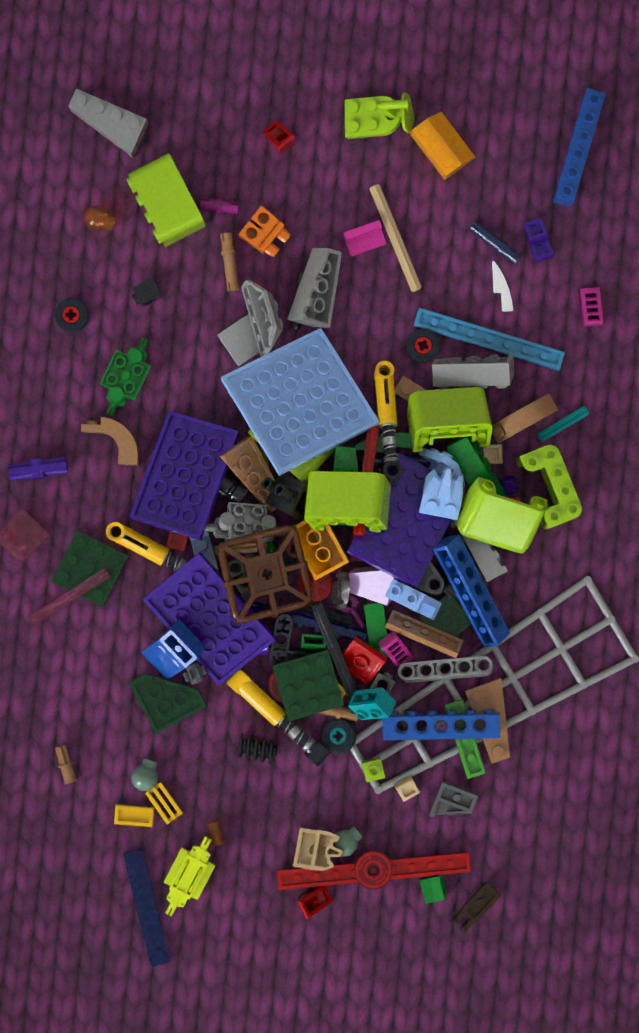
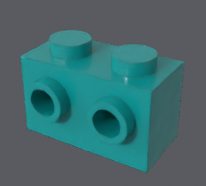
M383 688L357 690L354 692L348 707L361 720L388 718L393 712L396 701Z

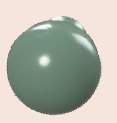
M143 759L142 764L136 767L131 775L132 784L140 791H149L156 786L158 780L156 767L158 763Z
M354 826L349 830H340L335 833V835L340 836V839L334 843V847L344 851L343 857L350 856L355 852L358 842L363 837Z

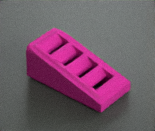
M600 288L580 289L583 327L602 326L604 323ZM595 293L596 297L585 298V294ZM586 301H596V304L586 305ZM596 308L597 312H587V309ZM597 315V319L588 320V316Z
M394 631L378 642L397 668L403 663H409L414 659ZM398 642L396 645H394L392 648L388 650L389 647ZM398 647H401V648L398 649L396 652H394L393 654H391V653H392L394 650H396ZM402 651H404V653H402V654H401L400 656H398L396 659L394 658V657L397 656L399 653H401ZM407 655L406 658H404L402 661L398 663L400 659Z

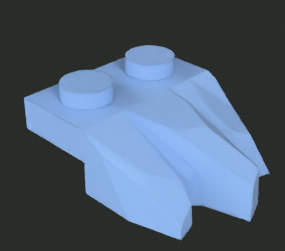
M423 448V452L419 453L420 456L431 463L429 468L436 470L439 475H442L444 467L451 466L453 478L462 474L458 463L452 460L453 456L445 451L441 453L434 448L430 450Z
M451 466L444 467L441 476L433 469L425 478L419 513L457 520L463 498V474L453 478Z

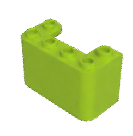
M169 153L128 174L129 178L126 180L132 192L138 193L135 198L140 207L144 205L147 211L144 215L148 223L153 222L156 229L152 231L159 244L163 243L167 247L206 227Z
M483 388L435 389L414 391L409 395L407 422L413 452H423V446L427 443L433 445L434 439L470 436L471 442L477 440L480 447H490L492 423Z
M547 445L515 458L518 468L524 467L530 473L540 470L554 504L545 511L544 518L541 521L543 530L575 519L581 514V503L560 451L556 446Z
M312 471L308 477L304 519L314 530H324L325 527H328V524L338 525L339 523H346L350 526L364 523L372 532L387 530L391 484L386 476L381 473Z

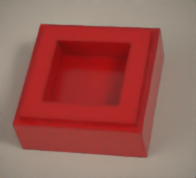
M170 531L166 547L185 552L188 537Z

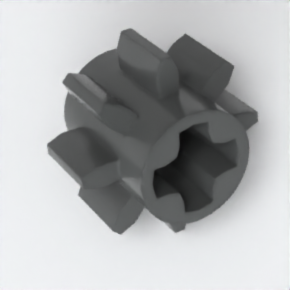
M196 662L185 668L186 672L183 673L186 682L190 681L194 685L205 680L204 675L207 672L204 665L200 666Z

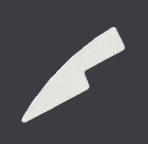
M492 261L493 292L501 293L503 312L513 311L512 299L505 277L495 261Z

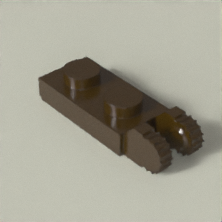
M486 881L460 909L461 911L454 916L451 922L455 925L466 915L469 919L460 929L464 933L484 915L501 894Z

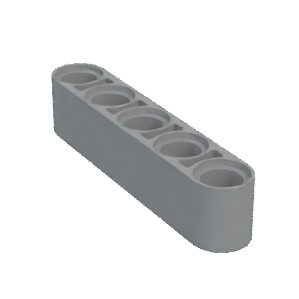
M486 656L409 662L399 666L398 675L406 683L483 677L492 673L493 664L490 658ZM482 662L490 664L489 668L485 671L479 669V665ZM466 663L470 665L469 671H460V666L462 664ZM444 665L451 667L450 672L447 674L441 673V668ZM424 667L432 669L431 673L427 676L422 675ZM407 668L412 669L410 677L403 676V671Z

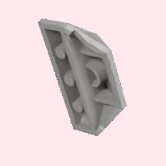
M246 280L241 288L260 356L262 357L271 351L283 331V322L278 316V304L273 299V295L251 280Z

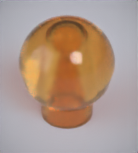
M94 205L86 211L84 221L86 226L92 231L101 232L108 230L112 232L116 217L111 216L109 211L103 206Z

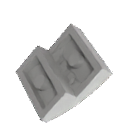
M249 314L217 335L238 367L260 353Z

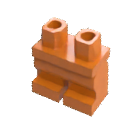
M261 205L252 216L251 222L248 221L241 230L239 237L262 254L266 253L274 258L280 250L273 244L274 240L278 238L285 244L291 234L284 228L285 225Z

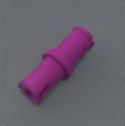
M202 197L200 209L217 211L220 214L226 212L238 215L240 202L224 201L223 198L217 200Z

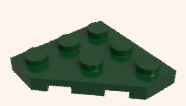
M145 674L129 683L155 734L207 707L199 690L149 674Z

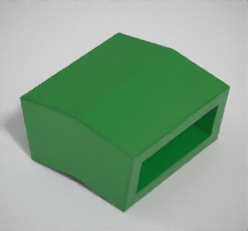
M302 634L301 649L325 650L326 643L323 635ZM304 639L322 640L323 644L304 643Z
M442 875L419 878L425 904L442 901L448 897Z

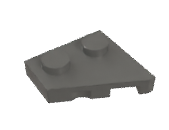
M442 780L429 816L435 817V815L447 814L448 816L457 813L471 814L478 794Z

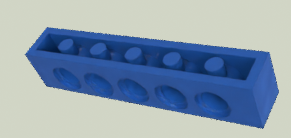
M587 88L583 95L553 203L570 208L574 203L606 93Z
M460 535L445 537L433 548V551L483 647L498 646L510 632Z
M486 709L484 713H476V710H464V713H457V710H446L445 714H437L435 710L426 711V714H418V711H406V714H399L398 711H393L388 718H383V740L500 738V712H496L495 709ZM462 719L466 722V727L459 729L455 722ZM483 719L486 722V726L484 728H477L475 721ZM424 720L428 727L424 730L419 729L417 722ZM444 720L447 723V727L439 729L436 722ZM399 721H406L408 728L401 730L398 727Z

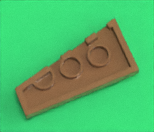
M252 436L246 437L219 455L262 505H266L268 512H273L277 509L265 503L270 491L262 488V482L267 477L274 481L275 479Z
M502 678L465 690L472 710H476V713H484L486 709H495L496 712H500V738L483 739L491 763L509 758L510 752ZM483 719L476 720L478 728L486 726V722Z

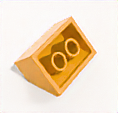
M442 112L427 118L411 131L413 139L444 180L475 158L474 154Z
M306 520L295 525L300 535L305 561L308 562V568L315 580L350 562L331 525L328 524V527H325L324 530L312 529Z

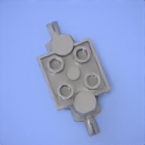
M229 502L227 512H224L220 517H216L214 524H207L205 531L213 532L215 538H224L226 541L252 534L255 530L263 531L275 528L276 519L273 516L267 515L266 505ZM286 533L279 534V535H275V536H283V537H284V536L286 535ZM274 536L263 538L262 542H272Z

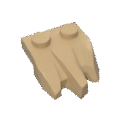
M300 828L293 867L325 871L334 867V864L330 861L331 857H342L344 851L334 847V843L339 841L340 836L328 831Z

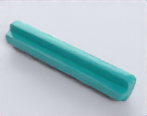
M582 406L537 433L538 439L541 442L546 441L589 415V411L585 406Z

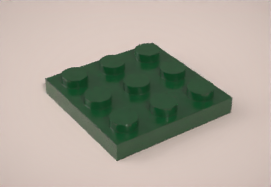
M77 530L51 582L104 607L129 556Z
M328 649L272 665L288 721L344 705Z

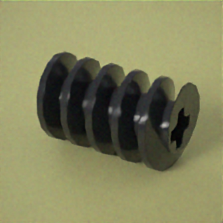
M241 733L237 749L238 757L241 758L245 753L246 759H249L253 755V760L256 761L260 757L261 763H264L266 758H268V763L271 765L275 760L279 741L273 746V740L266 744L265 738H263L259 743L257 736L251 741L249 734L243 739V733Z

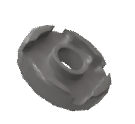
M339 571L336 574L338 580L334 581L332 587L333 604H336L334 605L335 609L344 610L349 599L350 578L348 572Z

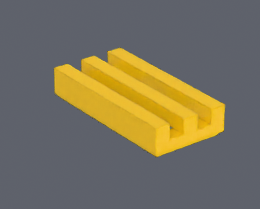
M162 782L145 793L167 825L183 814ZM159 787L177 811L176 814L173 813L157 789ZM152 792L155 793L159 801L162 803L166 811L169 813V815L171 816L170 818L167 817L165 812L157 803V801L151 794Z

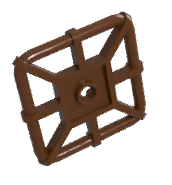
M293 524L263 531L255 530L252 534L228 539L218 545V556L224 579L222 583L223 587L226 588L231 614L235 622L247 623L270 616L277 617L278 614L303 608L313 601L311 599L312 590L307 571L308 562L305 561L298 530H296L297 527ZM286 533L277 550L265 554L262 539ZM291 538H293L298 562L284 566L282 553ZM255 541L258 556L245 558L229 547ZM226 553L243 563L246 576L231 579ZM264 569L271 572L268 575V579L261 576ZM299 569L304 594L289 586L286 572ZM247 582L250 595L241 610L238 611L233 586ZM287 590L301 600L276 606L274 592ZM267 594L270 609L246 615L255 598Z

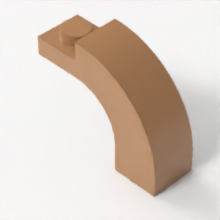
M547 394L493 424L492 434L499 444L558 411V408L550 394Z
M101 417V425H98V421H86V424H81V432L107 434L116 441L119 451V465L139 466L137 442L132 433L121 423L110 418Z

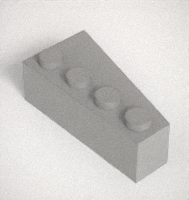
M76 89L69 103L71 112L134 159L148 127L147 119Z
M507 353V357L502 358L498 357L497 354L490 355L484 359L478 356H470L462 361L461 357L435 359L432 363L433 387H439V389H448L450 386H458V388L477 386L483 389L488 388V386L506 388L510 386L515 375L514 353Z

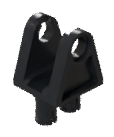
M285 473L278 476L276 481L267 477L262 482V488L270 491L265 503L302 522L304 521L305 514L295 508L303 493L307 494L308 485Z

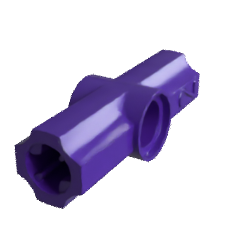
M66 457L31 459L29 462L8 464V473L11 481L27 478L41 479L51 475L68 473V463Z

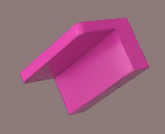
M380 220L343 232V237L351 257L386 245Z

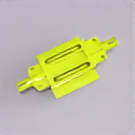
M204 836L201 845L193 846L191 851L181 847L164 880V883L170 886V892L166 898L170 902L165 912L167 915L173 916L177 906L184 907L187 899L190 900L192 897L198 900L216 866L208 861L211 855L207 851L212 841L210 838L205 845L208 837Z

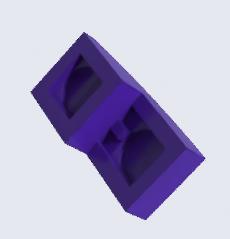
M542 218L523 223L535 263L554 257Z

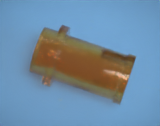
M219 821L207 824L213 846L224 844L225 837L222 835Z

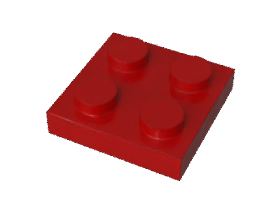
M357 636L342 653L350 674L365 685L369 684L387 660L386 656Z

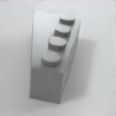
M312 248L287 320L311 327L330 328L342 252L330 248Z
M451 519L450 526L452 529H457L484 582H488L508 572L505 565L502 566L500 564V556L495 548H492L491 544L462 535L458 530L457 520Z

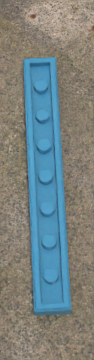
M420 307L413 327L428 329L436 334L501 354L514 353L515 358L557 371L561 368L565 352Z

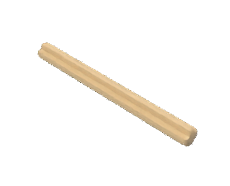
M379 184L370 187L371 195L410 290L412 292L418 291L422 286L381 186Z

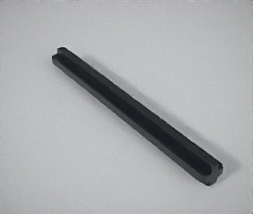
M321 602L316 603L312 606L313 613L350 702L357 689L323 604Z

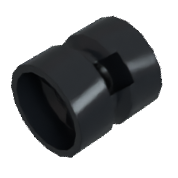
M229 472L223 479L218 495L222 498L227 497L228 502L241 503L249 493V490L243 483H238V478Z

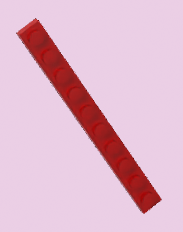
M469 852L390 859L393 868L390 880L471 872ZM355 862L334 864V867L325 871L303 868L277 870L279 890L359 882L356 880L354 873ZM376 865L368 867V873L371 875H375L379 871Z

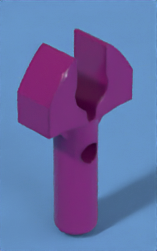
M349 595L352 608L346 606L341 611L343 613L349 612L359 628L363 629L366 627V623L356 609L359 602L357 598Z

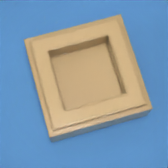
M502 444L482 447L483 457L488 458L490 464H503Z
M411 775L394 784L403 802L420 793Z

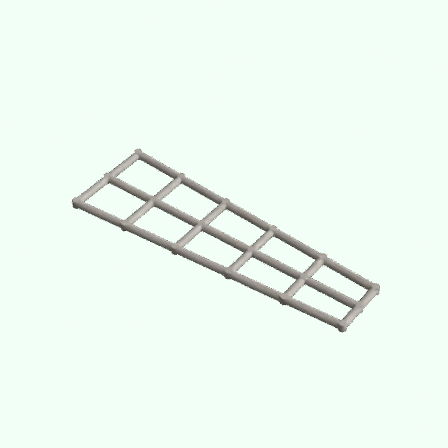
M585 576L510 628V634L499 644L501 645L539 618L554 642L555 649L516 672L512 671L498 646L483 647L470 656H485L492 651L507 676L502 680V687L504 688L512 684L527 710L506 720L507 728L639 661V657L590 576ZM584 586H587L606 618L563 643L545 613ZM610 625L629 658L585 680L567 650ZM561 654L578 684L533 706L518 679ZM466 663L462 664L460 666V671L462 672L470 665ZM451 679L437 680L400 704L393 711L404 714L405 710L443 684L446 685L454 701L461 700L462 697ZM469 701L464 702L466 710H469L471 708ZM380 718L357 734L356 742L352 749H350L363 773L361 761L365 759L356 744L383 726V718ZM401 720L400 722L406 730L408 724L406 721ZM438 720L436 722L437 727H439L446 722L444 720ZM428 725L424 726V727L421 728V729H422V730L426 729V728L428 727ZM475 739L476 743L483 741V739ZM401 740L372 758L380 757L382 761L413 742L424 762L382 784H379L377 780L369 783L375 793L380 794L411 775L413 777L458 754L457 746L430 758L420 740Z

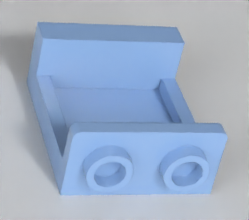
M395 579L392 580L385 594V597L432 620L435 619L442 604Z

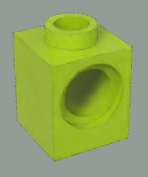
M380 757L361 761L366 783L385 778Z

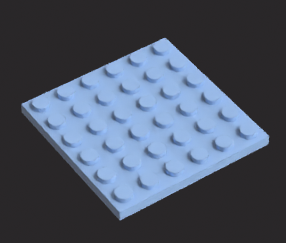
M321 328L221 377V381L279 476L379 424L378 418Z

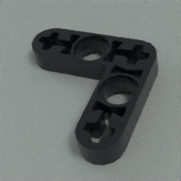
M289 612L278 614L274 620L273 635L283 634L286 636V640L280 643L275 640L270 644L269 659L273 665L285 662L286 653H288V660H291L295 654L305 656L319 652L317 650L289 647L293 619ZM286 617L288 621H285L284 629H281L282 624L280 620ZM277 653H280L281 656L278 659H275Z

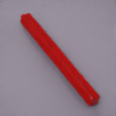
M376 426L367 430L361 472H373L379 433V428ZM358 523L357 526H354L353 533L357 536H363L365 534V524Z

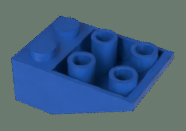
M178 620L142 650L141 653L168 680L194 662L206 647Z

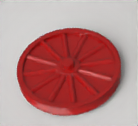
M308 568L307 571L312 590L311 599L313 601H321L331 593L333 586L332 578L328 573L315 580ZM300 575L298 580V588L299 591L302 594H304L303 584Z

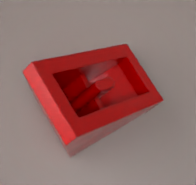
M277 120L262 131L263 135L280 155L295 144V136Z
M319 886L298 897V903L306 919H309L333 902L326 886Z

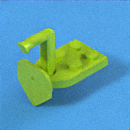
M402 93L401 100H393L387 96L345 100V138L386 136L396 131L400 123H402L403 130L406 133H411L415 117L408 93Z

